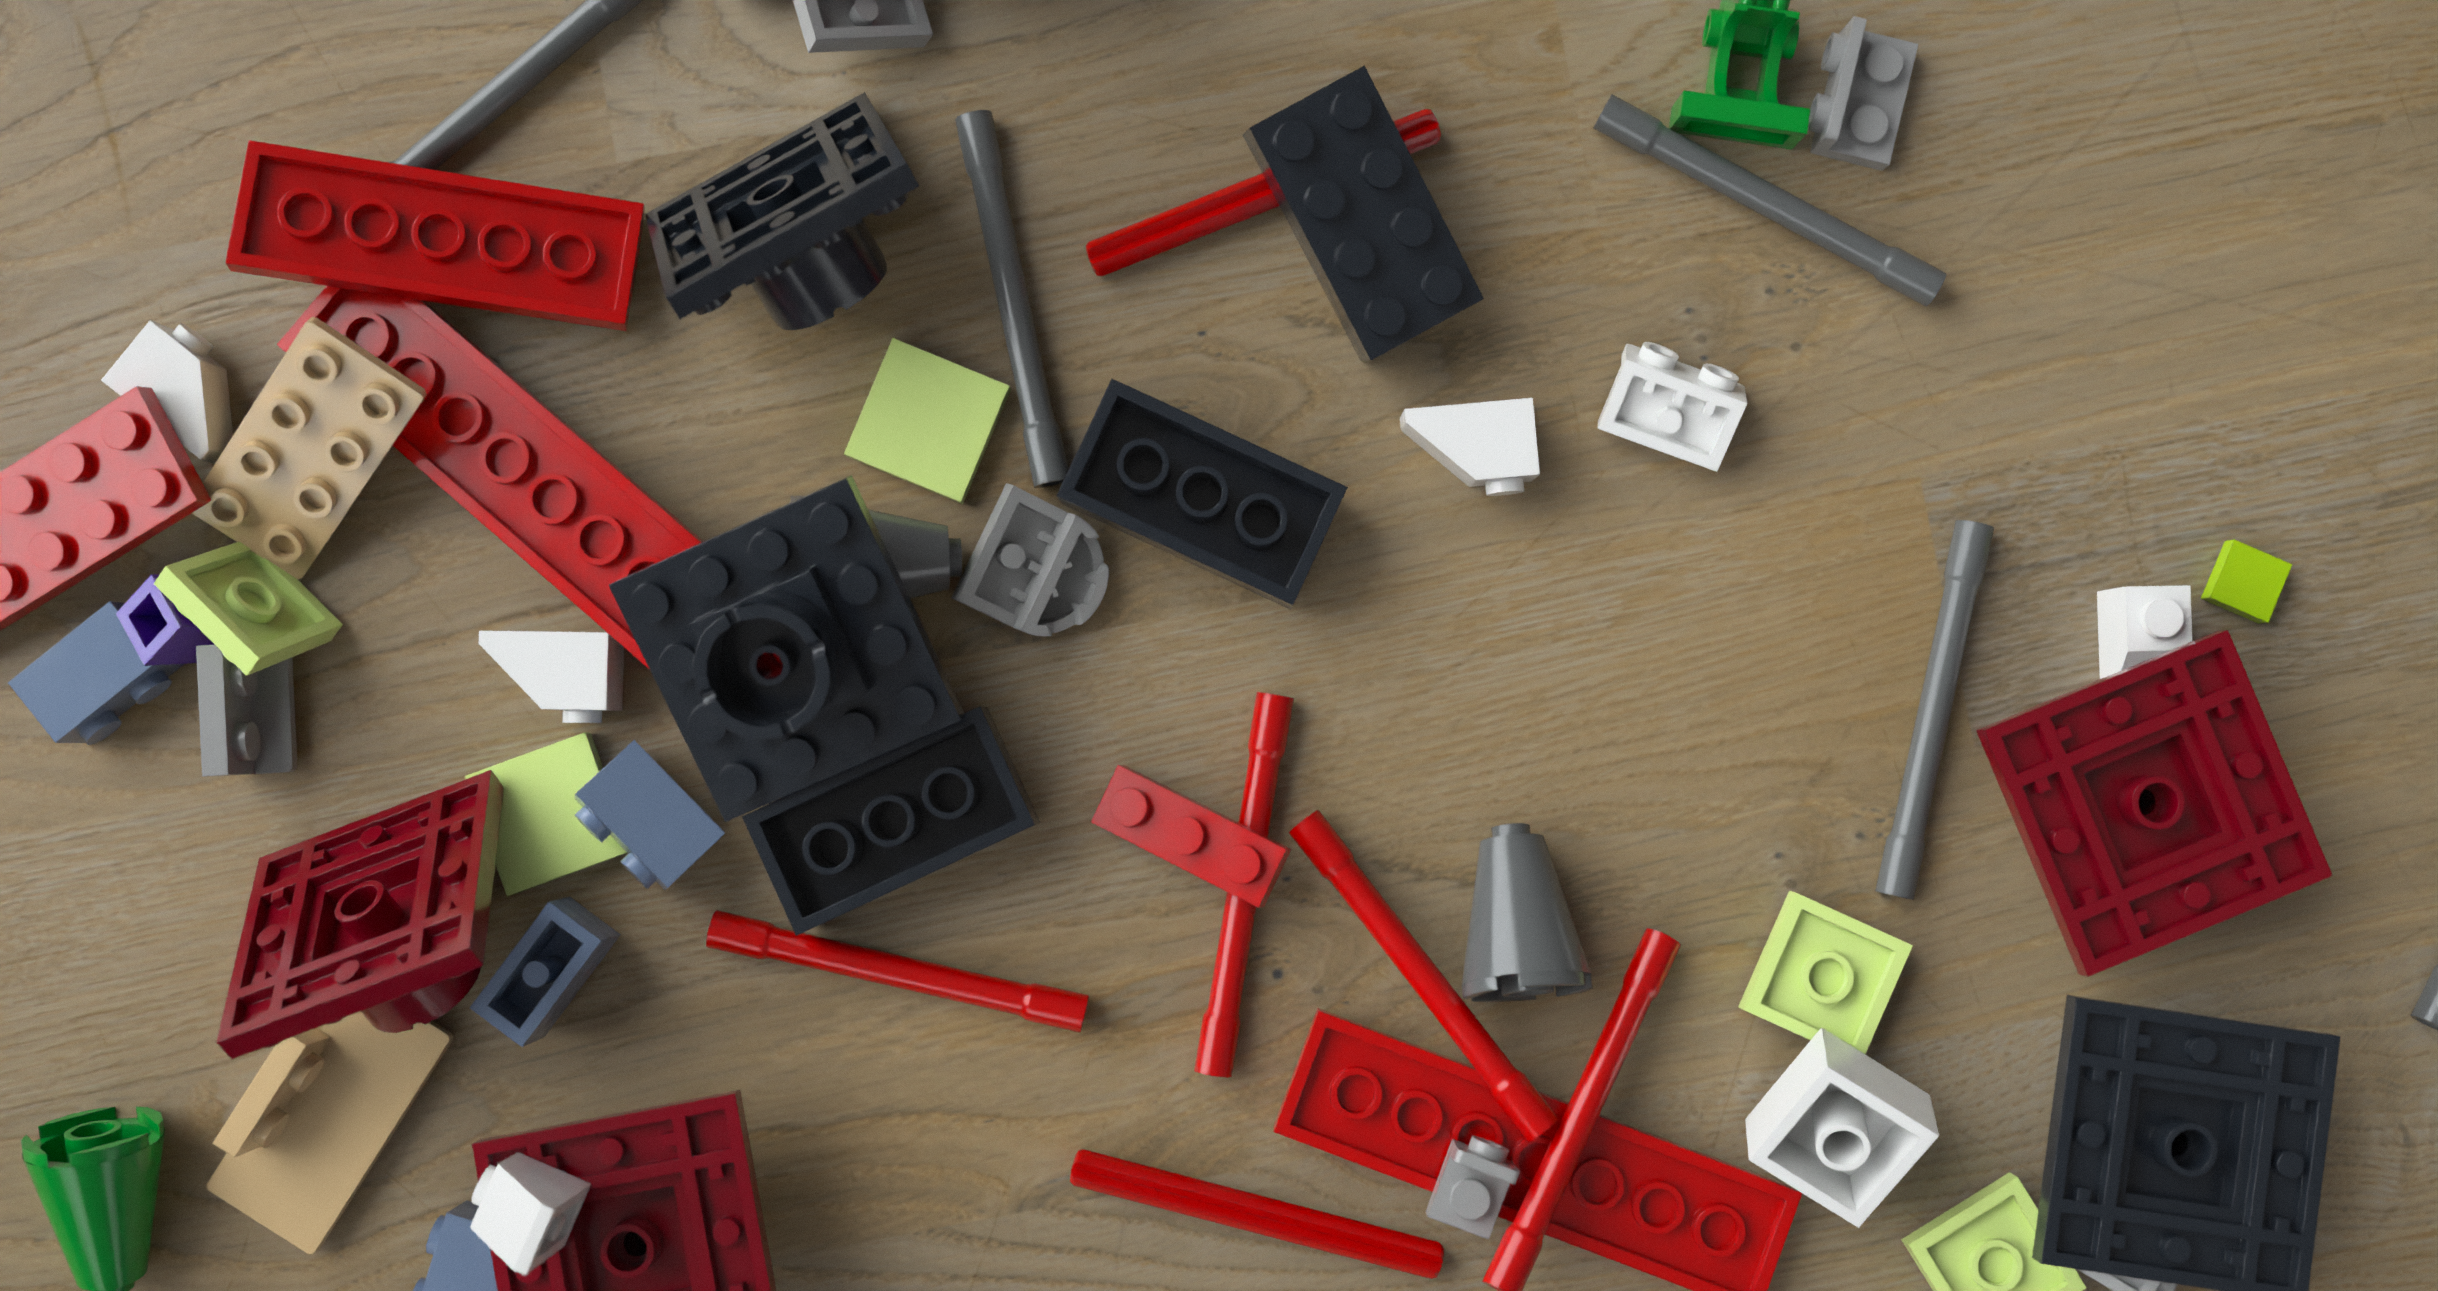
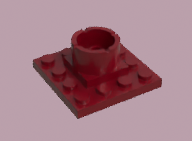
M2228 630L2216 631L1976 730L2079 975L2090 977L2333 876Z
M492 770L259 858L216 1041L231 1059L262 1048L273 1047L283 1040L323 1025L337 1023L345 1017L361 1012L380 1031L398 1033L412 1030L413 1025L416 1023L426 1025L443 1016L466 996L477 981L481 967L484 966L504 793L503 785Z
M740 1090L490 1137L472 1143L478 1182L489 1165L497 1167L498 1163L519 1152L591 1183L565 1246L527 1275L512 1270L490 1248L497 1291H777ZM637 1234L643 1238L646 1245L638 1240Z

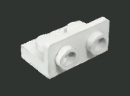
M1644 342L1641 348L1626 344L1621 355L1620 369L1598 419V429L1717 472L1747 406L1745 387L1737 383L1739 377L1733 372L1713 364H1703L1700 370L1678 362L1679 356L1677 353L1656 343Z

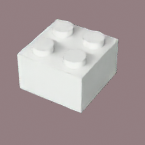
M1822 1027L1745 1119L1748 1157L1751 1162L1858 1228L1939 1137L1931 1097L1928 1093Z

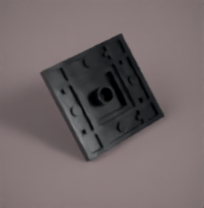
M865 92L645 214L665 297L679 319L694 311L698 315L712 312L729 300L732 290L743 284L746 286L751 284L773 321L783 330H799L835 317L834 311L839 307L847 310L865 298L882 281L887 272V263L863 217L870 213L880 216L897 209L908 199V192L919 187V184Z
M852 475L608 585L725 822L956 723L965 715ZM772 653L780 657L782 664L774 658Z
M2067 995L2032 1258L2046 1265L2220 1291H2309L2341 1037L2329 1033Z

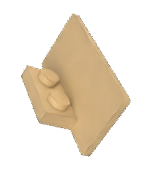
M316 317L310 318L298 333L204 480L203 485L212 501L192 514L236 542H241L249 547L252 552L263 559L269 560L296 579L303 578L426 397L425 389Z
M361 1012L345 1017L337 1023L323 1025L283 1040L275 1045L212 1143L225 1151L226 1155L208 1181L207 1189L305 1253L313 1254L319 1251L452 1043L453 1034L433 1021L426 1025L416 1023L413 1025L412 1030L403 1032H383L376 1029Z

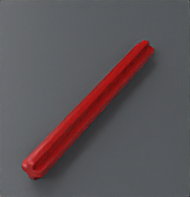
M1425 108L1393 121L1410 154L1435 145L1440 141V126L1431 109ZM1263 173L1089 241L1086 244V254L1097 276H1105L1279 207V204Z
M1084 1149L1078 1150L1070 1173V1183L1077 1187L1425 1278H1437L1442 1268L1444 1248L1437 1241Z

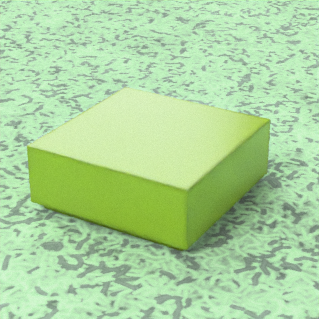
M2235 539L2224 541L2201 599L2258 624L2268 623L2293 564Z

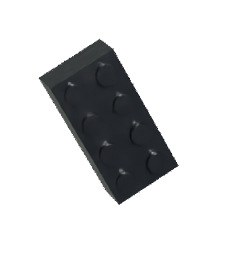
M1365 65L1251 126L1243 134L1249 149L1360 361H1371L1484 299Z
M1111 378L1058 491L1057 497L1061 504L1291 610L1348 487Z
M983 706L966 712L964 717L956 723L742 816L796 936L1041 823L988 707Z

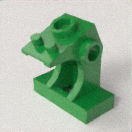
M1721 0L1719 9H1709L1702 36V46L1711 48L1705 93L1686 90L1681 93L1671 108L1669 129L1680 134L1790 150L1804 138L1808 131L1810 109L1782 105L1778 103L1777 78L1781 58L1792 59L1799 37L1798 19L1800 12L1789 8L1790 0ZM1730 54L1760 58L1756 91L1726 87Z

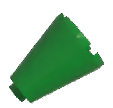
M136 1106L137 1118H117L116 1107L77 1112L38 1126L40 1139L34 1142L27 1135L21 1139L22 1159L75 1282L83 1290L129 1291L135 1286V1281L142 1278L147 1272L165 1134L163 1118L159 1111L148 1107Z

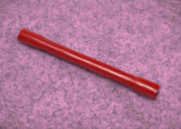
M1257 692L1248 741L1249 761L1238 823L1268 837L1280 762L1286 751L1294 698ZM1228 892L1226 894L1208 1008L1202 1019L1194 1067L1195 1072L1225 1078L1232 1077L1241 1024L1239 1011L1256 914V906Z
M1316 810L1290 830L1289 834L1321 876L1328 879L1480 1074L1490 1087L1493 1098L1526 1141L1530 1143L1552 1127L1559 1120L1557 1115L1526 1075L1514 1067L1354 860L1351 850L1323 814Z
M719 910L714 912L707 932V948L759 960L774 959L1019 1015L1027 1021L1079 1033L1082 1030L1089 995L1043 984H1024L805 933L796 936L794 931L779 928L770 922Z
M1649 928L1645 930L1623 977V986L1514 1222L1506 1229L1482 1280L1483 1283L1497 1291H1523L1541 1252L1546 1230L1650 1004L1659 995L1678 954L1681 944L1660 931Z

